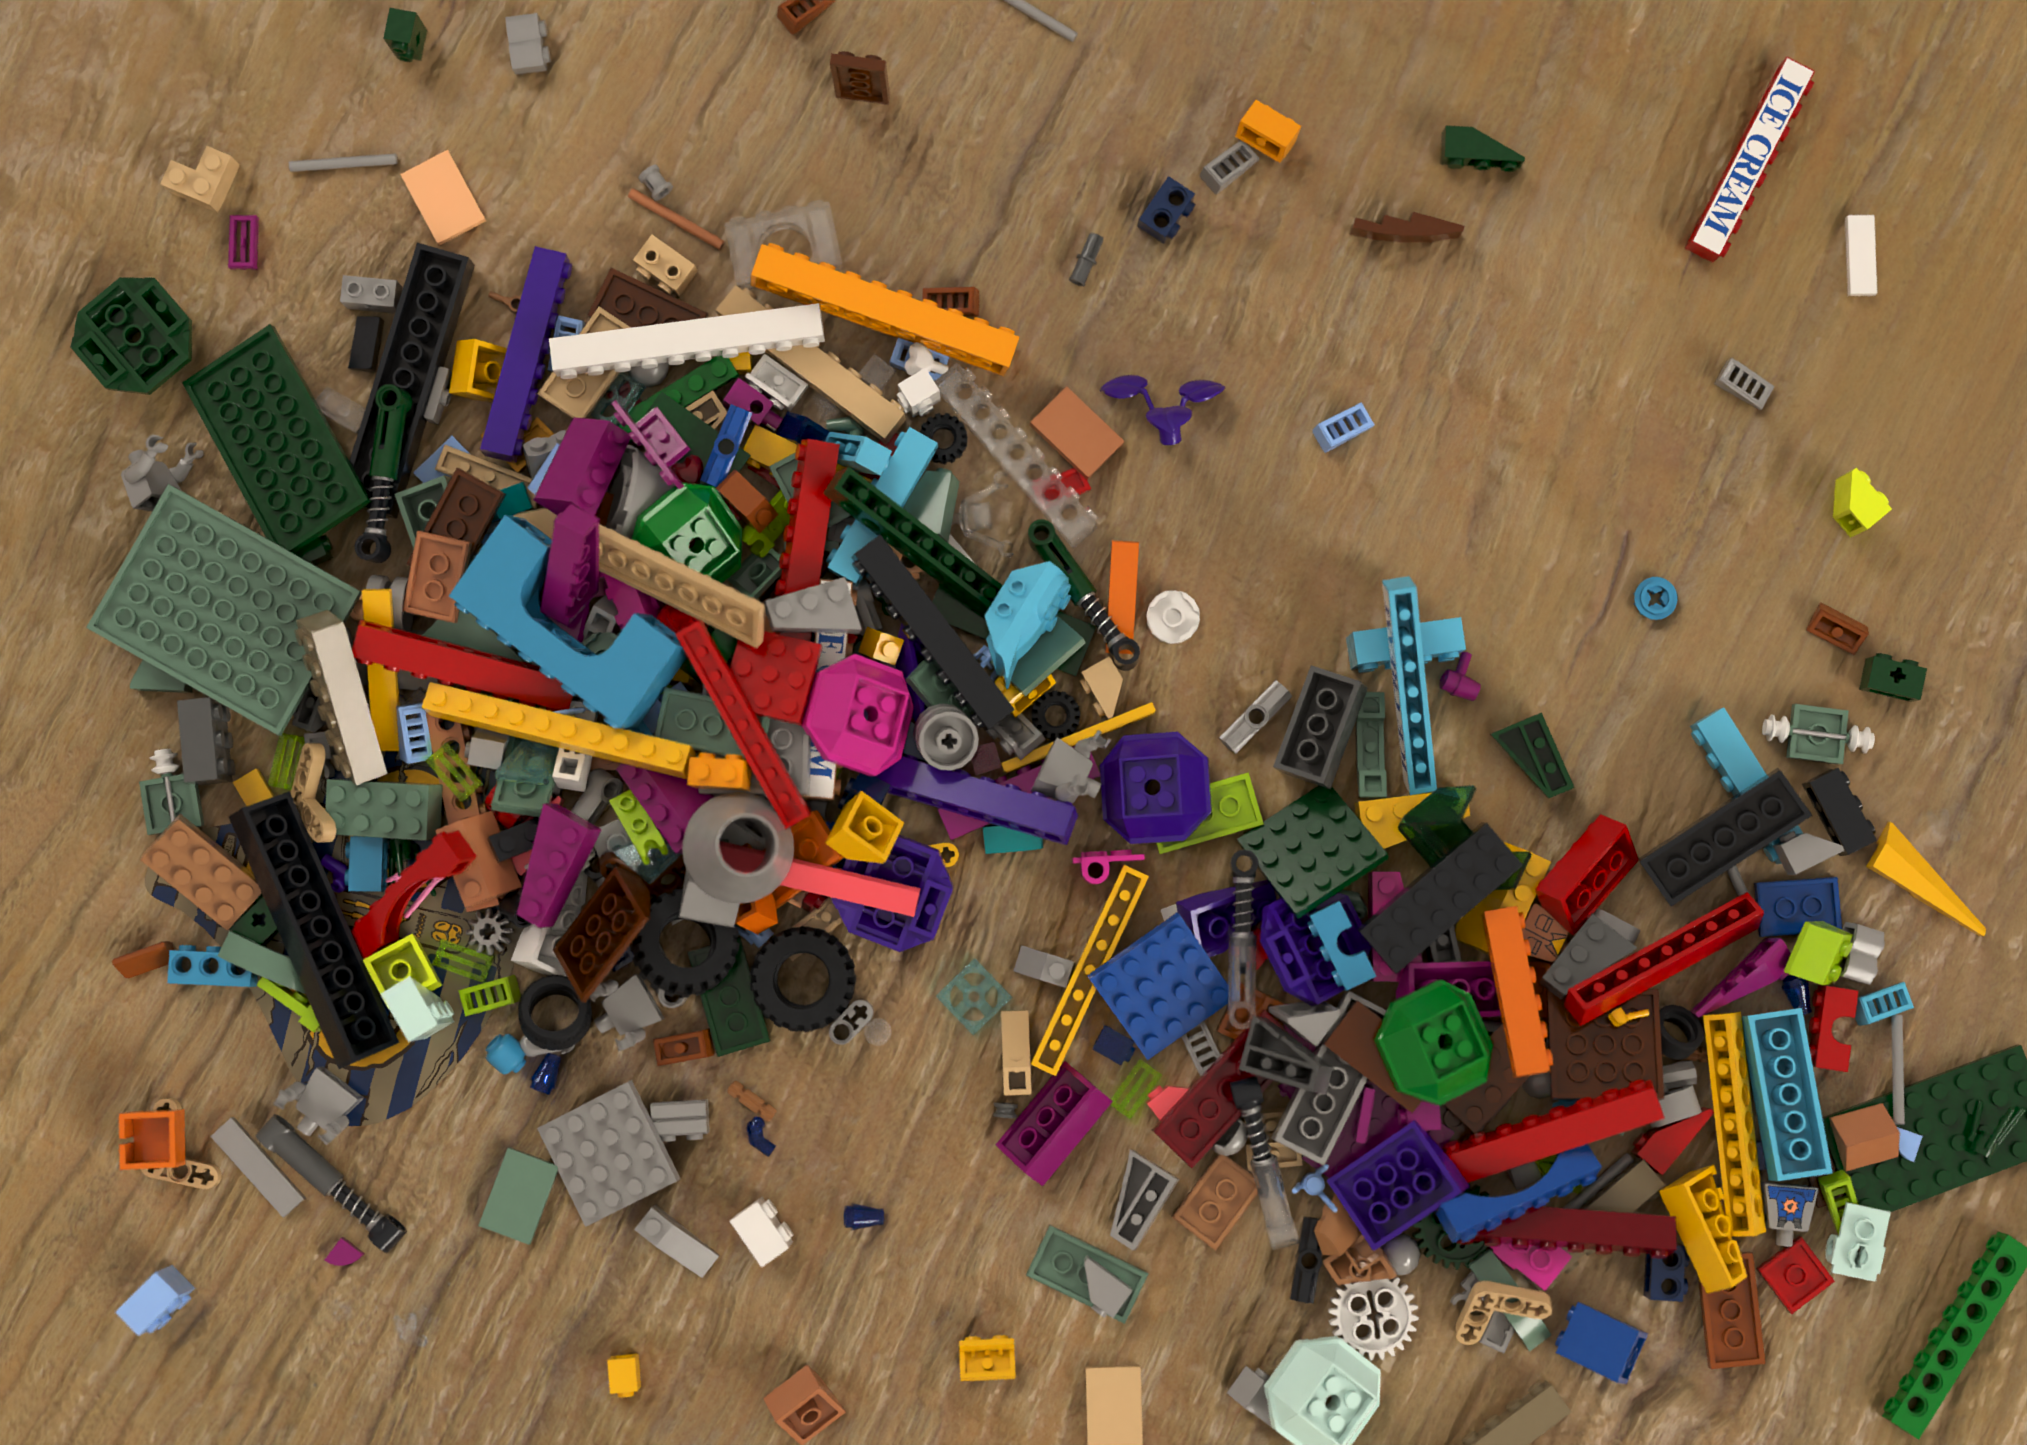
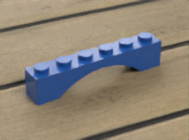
M1585 1144L1558 1153L1549 1172L1538 1183L1524 1191L1501 1197H1481L1464 1193L1442 1203L1436 1215L1452 1243L1459 1240L1466 1242L1474 1238L1477 1232L1486 1228L1487 1231L1493 1230L1502 1223V1220L1508 1217L1514 1220L1522 1216L1526 1212L1525 1210L1532 1206L1535 1209L1544 1206L1550 1201L1549 1198L1556 1195L1559 1198L1568 1195L1573 1191V1187L1581 1184L1583 1187L1590 1185L1597 1180L1596 1176L1602 1167L1589 1145Z

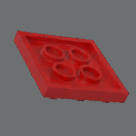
M763 631V642L758 648L738 639L730 671L755 715L801 726L823 646L818 643Z

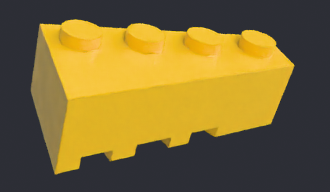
M1467 789L1354 803L1356 816L1384 849L1470 816Z
M1715 1165L1690 1171L1659 1191L1670 1216H1676V1230L1681 1237L1706 1293L1732 1288L1747 1277L1738 1243L1732 1240L1730 1235L1732 1226L1730 1216L1724 1215L1720 1200L1724 1199L1722 1189L1716 1188L1713 1175L1717 1174Z

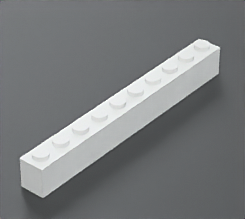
M819 303L549 338L552 370L557 377L561 376V379H573L577 377V374L583 373L597 376L604 374L606 370L613 369L615 372H627L631 370V367L636 366L650 369L657 367L659 363L667 362L669 365H680L685 363V360L690 359L704 362L711 360L713 356L720 355L723 358H734L739 355L738 353L743 352L757 355L765 353L766 349L774 348L777 351L791 350L792 346L797 345L811 348L818 346L820 342H825Z

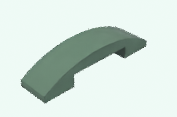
M1366 692L1356 719V770L1359 798H1387V775L1384 759L1385 692Z
M229 930L217 955L218 957L263 978L306 994L289 956L262 946L254 940Z
M1490 1249L1468 1264V1267L1479 1282L1491 1281L1518 1287ZM1508 1298V1299H1506L1505 1301H1506V1302H1517L1519 1299H1517V1298ZM1503 1313L1529 1351L1551 1336L1542 1319Z

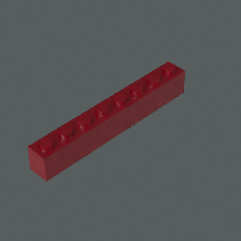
M1532 1206L1526 1209L1522 1216L1511 1220L1510 1217L1502 1220V1223L1493 1230L1487 1231L1485 1228L1478 1231L1477 1235L1469 1241H1456L1458 1244H1473V1241H1483L1484 1245L1493 1247L1501 1246V1243H1510L1513 1248L1520 1249L1529 1248V1245H1538L1541 1250L1547 1251L1556 1250L1557 1247H1565L1567 1251L1574 1253L1584 1252V1249L1595 1250L1596 1254L1608 1255L1612 1254V1251L1623 1252L1624 1256L1636 1257L1640 1256V1253L1651 1254L1652 1258L1664 1259L1677 1250L1676 1216L1554 1207L1535 1209Z

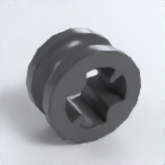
M994 1102L996 1112L993 1113V1117L1017 1118L1015 1109L1018 1108V1104Z

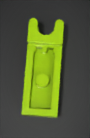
M781 489L769 502L779 515L761 533H758L748 524L742 530V541L747 545H752L750 551L760 558L767 555L775 545L773 542L784 531L785 526L789 525L788 502Z
M631 790L609 800L643 864L648 865L650 863L648 852L653 848L659 849L662 855L668 854V848L658 829Z
M261 977L256 984L299 1015L301 1018L298 1022L314 1033L322 1031L305 994L299 991L293 992L283 985Z

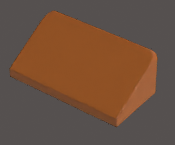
M1823 603L1818 605L1806 628V631L1852 655L1856 654L1869 634L1866 625Z
M170 941L160 942L114 958L112 964L125 978H132L169 965V951L175 949Z

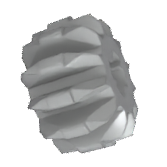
M487 908L485 916L481 911L476 912L478 922L473 919L468 921L471 926H474V930H466V935H474L475 937L469 941V944L472 946L479 943L476 950L478 953H482L486 948L487 954L493 955L494 946L499 952L504 951L501 941L510 944L512 940L505 935L506 933L514 932L513 928H505V925L509 924L510 921L506 918L501 920L502 915L499 910L493 915V910ZM489 924L492 925L490 928H495V934H492L490 939H488L489 935L484 933V930L489 928Z

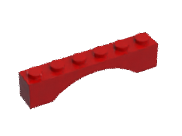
M459 830L449 833L443 831L437 834L432 839L431 846L416 856L417 861L400 873L401 878L385 889L384 892L386 894L370 905V911L355 921V927L351 930V933L363 959L399 940L403 913L411 897L423 884L433 878H445L461 874L477 857Z

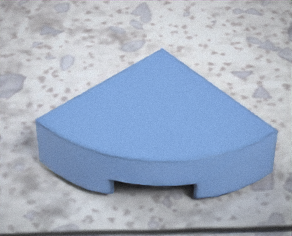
M1898 1128L1900 1132L1899 1153L1905 1159L1914 1162L1922 1136Z

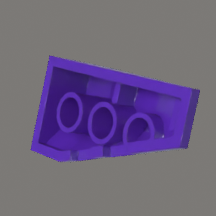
M1267 880L1252 884L1254 887L1252 898L1254 900L1252 901L1251 908L1254 911L1251 913V920L1254 922L1251 924V928L1262 921L1263 907L1276 901L1274 888ZM1235 886L1201 893L1176 902L1177 912L1209 958L1225 952L1230 948V944L1234 942L1235 938L1232 937V933L1235 932V929L1232 926L1235 925V918L1232 915L1235 914V906L1232 904L1235 903V895H1233Z

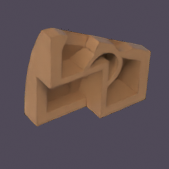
M1334 1193L1332 1202L1338 1210L1333 1212L1324 1204L1322 1217L1318 1220L1314 1233L1322 1255L1341 1256L1362 1233Z
M1363 1235L1359 1236L1341 1256L1331 1255L1322 1261L1337 1285L1393 1279L1398 1276L1382 1247L1373 1251Z

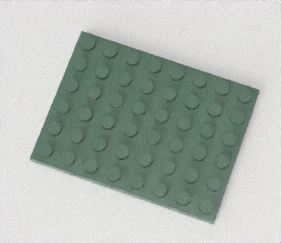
M168 484L86 628L276 735L281 736L310 686V681L313 680L311 671H307L302 656L306 655L304 646L299 645L295 635V630L298 629L296 620L329 610L345 624L362 592Z

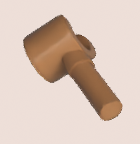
M492 291L489 292V298L509 306L511 312L517 314L518 309L513 308L512 303L520 301V296L509 298Z

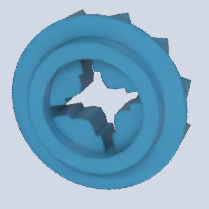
M1647 578L1638 585L1634 592V605L1639 610L1640 615L1649 618V620H1661L1668 617L1676 608L1677 592L1674 586L1664 578ZM1663 591L1659 597L1661 605L1655 603L1648 606L1651 600L1649 593L1654 595Z

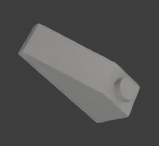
M656 1204L634 1229L655 1247L701 1278L720 1256Z

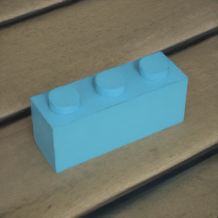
M829 432L825 442L840 444L837 464L844 467L849 466L855 472L881 476L882 472L889 465V457L892 451L865 436Z

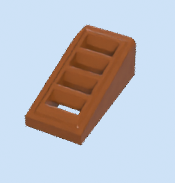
M787 0L778 6L777 18L794 35L836 0H823L822 2H819V0H809L814 6L813 8L805 0ZM797 6H800L805 13L802 14Z
M923 288L922 301L923 299L932 301V295H937L938 308L943 309V297L947 295V308L944 310L948 311L949 308L959 310L964 313L963 317L979 316V290L977 288ZM955 295L958 296V308H954ZM966 296H968V308H965Z

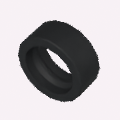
M1677 1005L1664 1006L1659 1010L1662 1054L1672 1059H1685L1702 1044L1704 1038L1703 1027L1699 1019L1686 1008ZM1664 1021L1677 1025L1685 1033L1688 1043L1679 1042L1666 1031Z

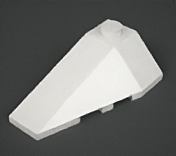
M584 870L579 875L554 926L538 928L531 924L524 928L520 934L511 961L548 976H567L552 949L580 914L581 906L585 904L587 875Z

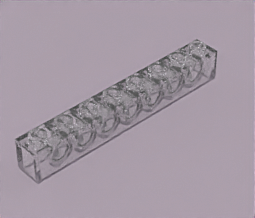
M957 362L934 381L940 390V396L1047 520L1053 524L1054 528L1072 548H1075L1097 529V522L1095 521L1098 519L1097 515L1089 506L1084 508L1078 502L1080 499L1078 493L1071 486L1065 487L1060 481L1063 478L1054 466L1049 468L1043 461L1045 456L1037 446L1032 448L1025 441L1028 436L1019 426L1015 428L1008 421L1011 417L1002 406L997 408L992 403L993 396L985 386L979 388L973 381L976 379L973 372L967 366L962 368ZM962 389H970L973 392L972 396L968 399L959 398L958 393ZM984 408L989 410L990 414L986 419H978L975 416L976 412ZM1002 428L1007 431V435L1003 439H996L992 436L993 432L996 429ZM1020 448L1025 454L1021 459L1016 460L1010 457L1011 451ZM1037 468L1042 471V475L1039 479L1033 480L1027 476L1028 471ZM1050 488L1057 489L1060 492L1058 498L1054 500L1047 499L1044 494ZM1072 508L1077 512V516L1073 520H1066L1062 516L1063 511Z

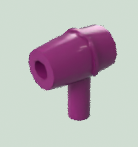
M1461 652L1456 670L1447 669L1441 676L1439 686L1442 690L1450 693L1451 696L1474 701L1480 692L1481 684L1465 676L1472 655L1468 652Z

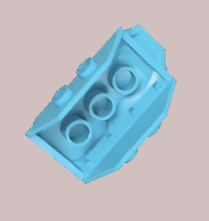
M1050 561L1013 570L985 614L989 629L986 641L996 675L1003 676L1006 689H1009L1018 660L1032 648L1041 634H1044L1046 631H1052L1057 622V617L1055 616L1060 609L1064 610L1069 603L1071 597L1068 594L1071 587L1069 578Z

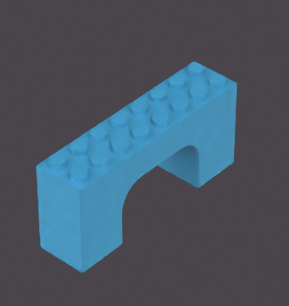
M504 515L450 593L449 597L456 601L454 605L466 614L470 612L477 617L476 622L481 627L487 630L492 629L498 633L497 639L510 647L513 645L520 650L518 654L524 660L530 663L534 661L541 666L540 672L550 679H558L563 683L561 688L573 696L577 694L584 699L582 703L593 712H597V710L606 716L604 720L610 726L616 729L619 727H638L664 691V687H667L688 657L676 637V633L652 615L634 613L607 651L600 655L592 652L540 612V592L546 579L552 539L526 519Z

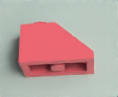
M1159 1085L1147 1095L1150 1099L1146 1103L1158 1119L1161 1120L1190 1088L1170 1085L1162 1088Z

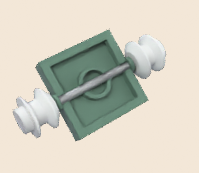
M1792 704L1790 723L1786 716L1777 721L1775 716L1771 714L1769 719L1764 720L1762 734L1766 735L1767 741H1771L1773 737H1778L1779 742L1783 743L1788 737L1786 758L1838 765L1843 764L1845 743H1847L1850 752H1854L1859 747L1862 753L1866 754L1868 749L1873 748L1875 741L1874 733H1871L1869 727H1865L1862 732L1859 731L1857 725H1854L1847 732L1848 710Z
M171 749L154 751L155 756H151L149 759L156 761V767L151 769V771L156 774H162L161 778L139 782L147 835L162 834L180 813L196 827L205 826L198 785L184 783L183 774L173 775V772L179 768V765L173 764L172 758L178 754L172 753Z

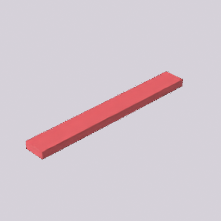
M719 841L722 859L731 869L737 872L751 873L758 868L764 859L765 851ZM794 858L787 876L780 884L914 917L921 889Z

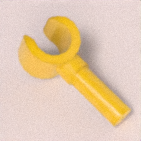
M1622 1007L1611 1012L1608 1017L1614 1026L1619 1027L1630 1020L1649 1016V1010L1644 1009L1625 1014Z

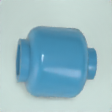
M498 1034L485 1048L487 1051V1062L503 1075L511 1071L514 1073L519 1072L527 1062L524 1059L525 1053L521 1049L520 1042L511 1034L503 1036Z

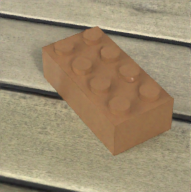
M181 813L150 845L140 859L225 930H228L261 895V890L254 874Z

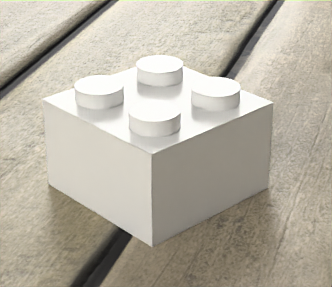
M760 1197L730 1220L761 1267L783 1253L793 1243L791 1238L793 1232L785 1222L782 1224L776 1217L778 1213L776 1207L769 1199L765 1201L763 1197Z

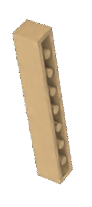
M735 285L716 308L718 316L774 308L767 303L764 306L756 301L757 296L747 288L742 290ZM820 344L811 348L803 347V345L792 346V349L787 351H777L776 348L765 350L767 355L806 382L809 387L884 444L889 442L905 422L904 408L893 399L890 402L882 397L883 392L872 383L869 386L860 380L862 376L851 367L848 370L839 364L841 360L830 351L826 354L819 349Z

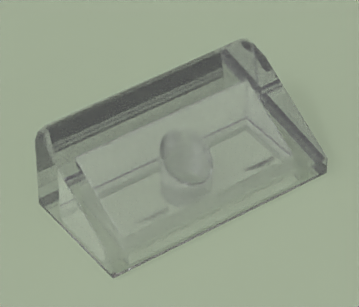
M326 387L315 399L323 415L358 435L366 408Z

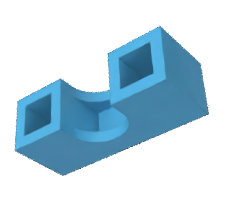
M1339 900L1309 914L1311 921L1307 922L1313 936L1319 935L1324 944L1319 948L1325 961L1332 960L1336 970L1331 973L1338 987L1344 985L1347 991L1377 977L1364 950L1356 954L1347 955L1342 953L1337 947L1338 935L1343 930L1352 927Z

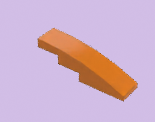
M1112 540L1107 615L1112 616L1110 619L1114 625H1118L1117 629L1120 633H1124L1126 637L1128 636L1133 640L1139 542ZM1106 643L1105 653H1110ZM1124 649L1119 654H1132V652Z

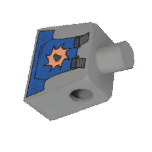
M1761 1182L1765 1225L1769 1229H1776V1245L1793 1247V1232H1808L1818 1188L1808 1185Z

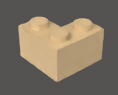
M206 146L196 170L171 160L160 185L171 194L219 213L240 164L232 156Z

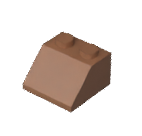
M809 1365L797 1371L787 1381L763 1398L775 1422L800 1445L807 1443L846 1413L822 1378Z

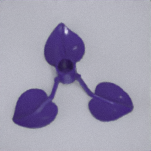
M1137 375L1116 377L1104 384L1100 392L1103 391L1110 397L1122 399L1141 393L1150 409L1146 413V419L1150 424L1159 429L1160 443L1163 445H1175L1181 442L1180 427L1192 417V411L1185 407L1186 402L1189 400L1192 402L1209 400L1224 391L1225 386L1209 380L1187 382L1179 388V394L1183 396L1180 406L1154 408L1149 394L1144 388L1148 385V381Z

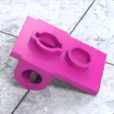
M1132 850L1110 851V856H1107V851L1081 852V857L1072 858V864H1080V873L1083 880L1088 884L1096 885L1107 879L1109 875V862L1143 861L1145 859L1144 854L1132 855ZM1095 863L1101 867L1102 874L1099 878L1089 876L1087 870L1090 864Z
M1501 1243V1246L1495 1247L1489 1246L1493 1249L1497 1259L1513 1271L1515 1269L1519 1270L1543 1291L1547 1290L1572 1258L1561 1247H1557L1556 1250L1547 1251L1541 1250L1538 1245H1529V1248L1524 1249L1513 1248L1510 1243Z

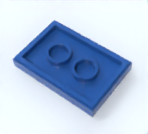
M1837 877L1754 883L1756 902L1764 911L1758 928L1759 937L1800 934L1804 923L1807 921H1824L1842 929Z

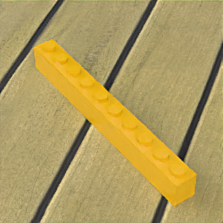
M433 682L429 683L421 707L433 717L687 780L689 758L697 756V753L689 745L620 728L616 729L612 726Z

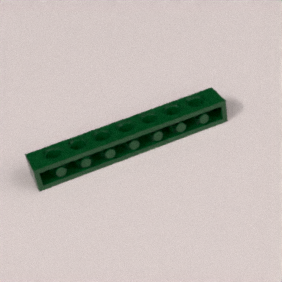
M849 466L835 474L823 492L826 497L877 536L881 535L894 549L985 617L986 612L1003 586L1001 583Z

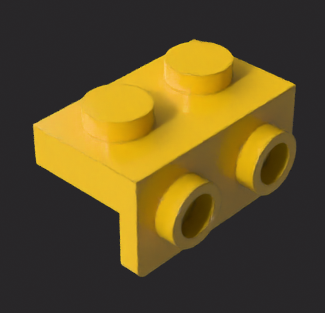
M996 1335L992 1339L981 1340L980 1337L970 1336L959 1341L960 1381L1016 1379L1013 1338H1008L1006 1335Z

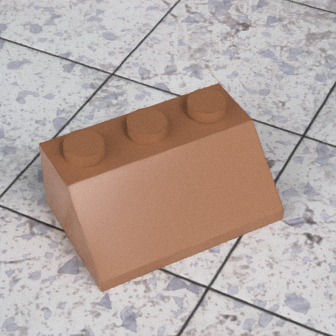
M493 811L462 819L435 830L437 834L443 831L449 833L459 830L477 855L474 861L461 874L453 875L465 907L472 908L522 888L512 858L498 863L487 839L489 836L501 832Z

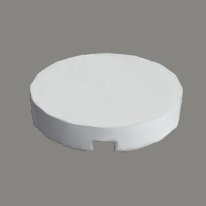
M1176 590L1164 591L1157 595L1148 606L1146 613L1147 626L1151 634L1161 642L1168 644L1182 643L1189 639L1198 628L1200 621L1199 608L1194 599L1184 592Z

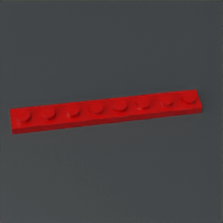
M698 620L676 633V637L785 829L810 816L809 808L703 621Z

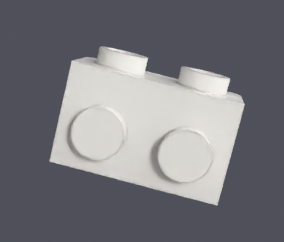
M766 354L761 357L751 373L747 372L744 376L748 385L771 398L770 400L774 403L773 406L780 411L785 408L791 412L809 387L806 382Z

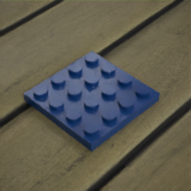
M1178 912L1087 975L1147 1060L1237 998Z

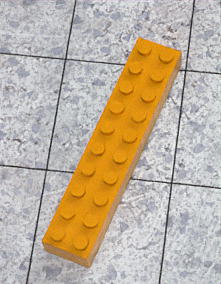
M769 243L768 246L761 245L751 273V286L803 305L819 303L822 312L895 338L899 337L913 343H922L930 350L1001 376L1006 374L1019 340V336L1014 335L1015 331L1006 327H999V329L991 327L988 321L978 317H974V320L963 317V312L953 308H949L948 311L938 308L936 302L928 299H923V301L913 299V295L904 290H897V292L886 289L887 285L879 281L872 280L871 283L863 281L861 276L854 272L846 271L845 274L835 270L836 267L829 263H813L804 254L796 252L794 255L783 252L784 248L772 243Z

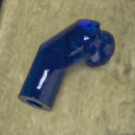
M753 1117L746 1126L749 1143L769 1157L776 1148V1145L764 1138L762 1129L765 1126V1121L760 1117Z

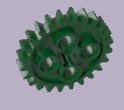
M1475 1184L1471 1189L1469 1187L1456 1197L1464 1193L1488 1197L1489 1193L1483 1191L1479 1194L1480 1186ZM1434 1212L1413 1225V1227L1419 1230L1412 1233V1236L1421 1238L1418 1242V1248L1427 1247L1423 1255L1427 1258L1433 1255L1432 1262L1436 1265L1442 1259V1266L1446 1269L1451 1262L1456 1270H1459L1461 1262H1463L1465 1267L1469 1268L1470 1260L1476 1259L1489 1247L1484 1245L1483 1241H1473V1244H1464L1462 1248L1456 1242L1451 1243L1448 1247H1442L1441 1239L1448 1234L1441 1222L1434 1220Z

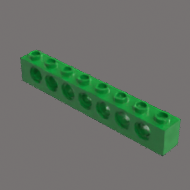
M1997 1232L1996 1235H1992L1986 1243L1987 1249L1985 1253L1973 1263L1972 1273L1968 1280L1960 1284L1957 1289L1958 1296L1952 1304L1945 1308L1941 1323L1930 1332L1928 1336L1929 1342L1924 1350L1916 1354L1913 1360L1914 1366L1909 1374L1907 1373L1901 1378L1897 1393L1894 1397L1889 1398L1884 1406L1885 1412L1882 1417L1918 1440L2027 1268V1247L2008 1234ZM2002 1257L2004 1266L2002 1269L1997 1270L1996 1261ZM1988 1280L1989 1290L1983 1294L1981 1286L1983 1282ZM1970 1304H1974L1975 1312L1972 1316L1968 1317L1967 1308ZM1956 1327H1959L1961 1331L1960 1336L1953 1340L1952 1332ZM1945 1350L1946 1358L1943 1362L1939 1363L1937 1356L1940 1351ZM1930 1373L1932 1377L1929 1385L1924 1386L1923 1378L1926 1374ZM1912 1397H1916V1406L1913 1409H1909V1400Z

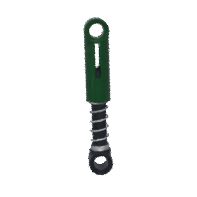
M392 384L383 385L376 393V403L379 409L369 476L374 481V486L370 488L373 493L372 498L369 500L372 502L370 509L367 510L369 513V520L366 521L368 526H366L365 532L355 542L356 554L361 559L374 563L385 562L391 554V545L386 536L387 530L384 529L385 521L388 520L386 513L390 509L387 507L388 499H391L389 491L393 487L390 485L391 482L397 480L406 413L412 406L410 394L406 390ZM397 395L395 404L391 406V399ZM373 543H376V549L374 553L371 554V545Z
M1045 519L1034 521L1028 529V543L1030 547L1038 553L1043 562H1052L1069 578L1071 587L1068 594L1071 595L1070 600L1075 606L1082 607L1085 610V616H1089L1091 624L1098 628L1097 633L1103 635V641L1107 643L1114 665L1122 671L1133 669L1139 661V645L1128 636L1126 637L1124 633H1120L1117 629L1118 625H1114L1110 619L1112 616L1107 615L1104 610L1105 607L1102 608L1098 602L1099 598H1095L1097 590L1055 533L1053 524ZM1043 531L1049 537L1045 540H1038L1034 535L1037 532ZM1127 649L1134 656L1129 660H1124L1119 656V652Z

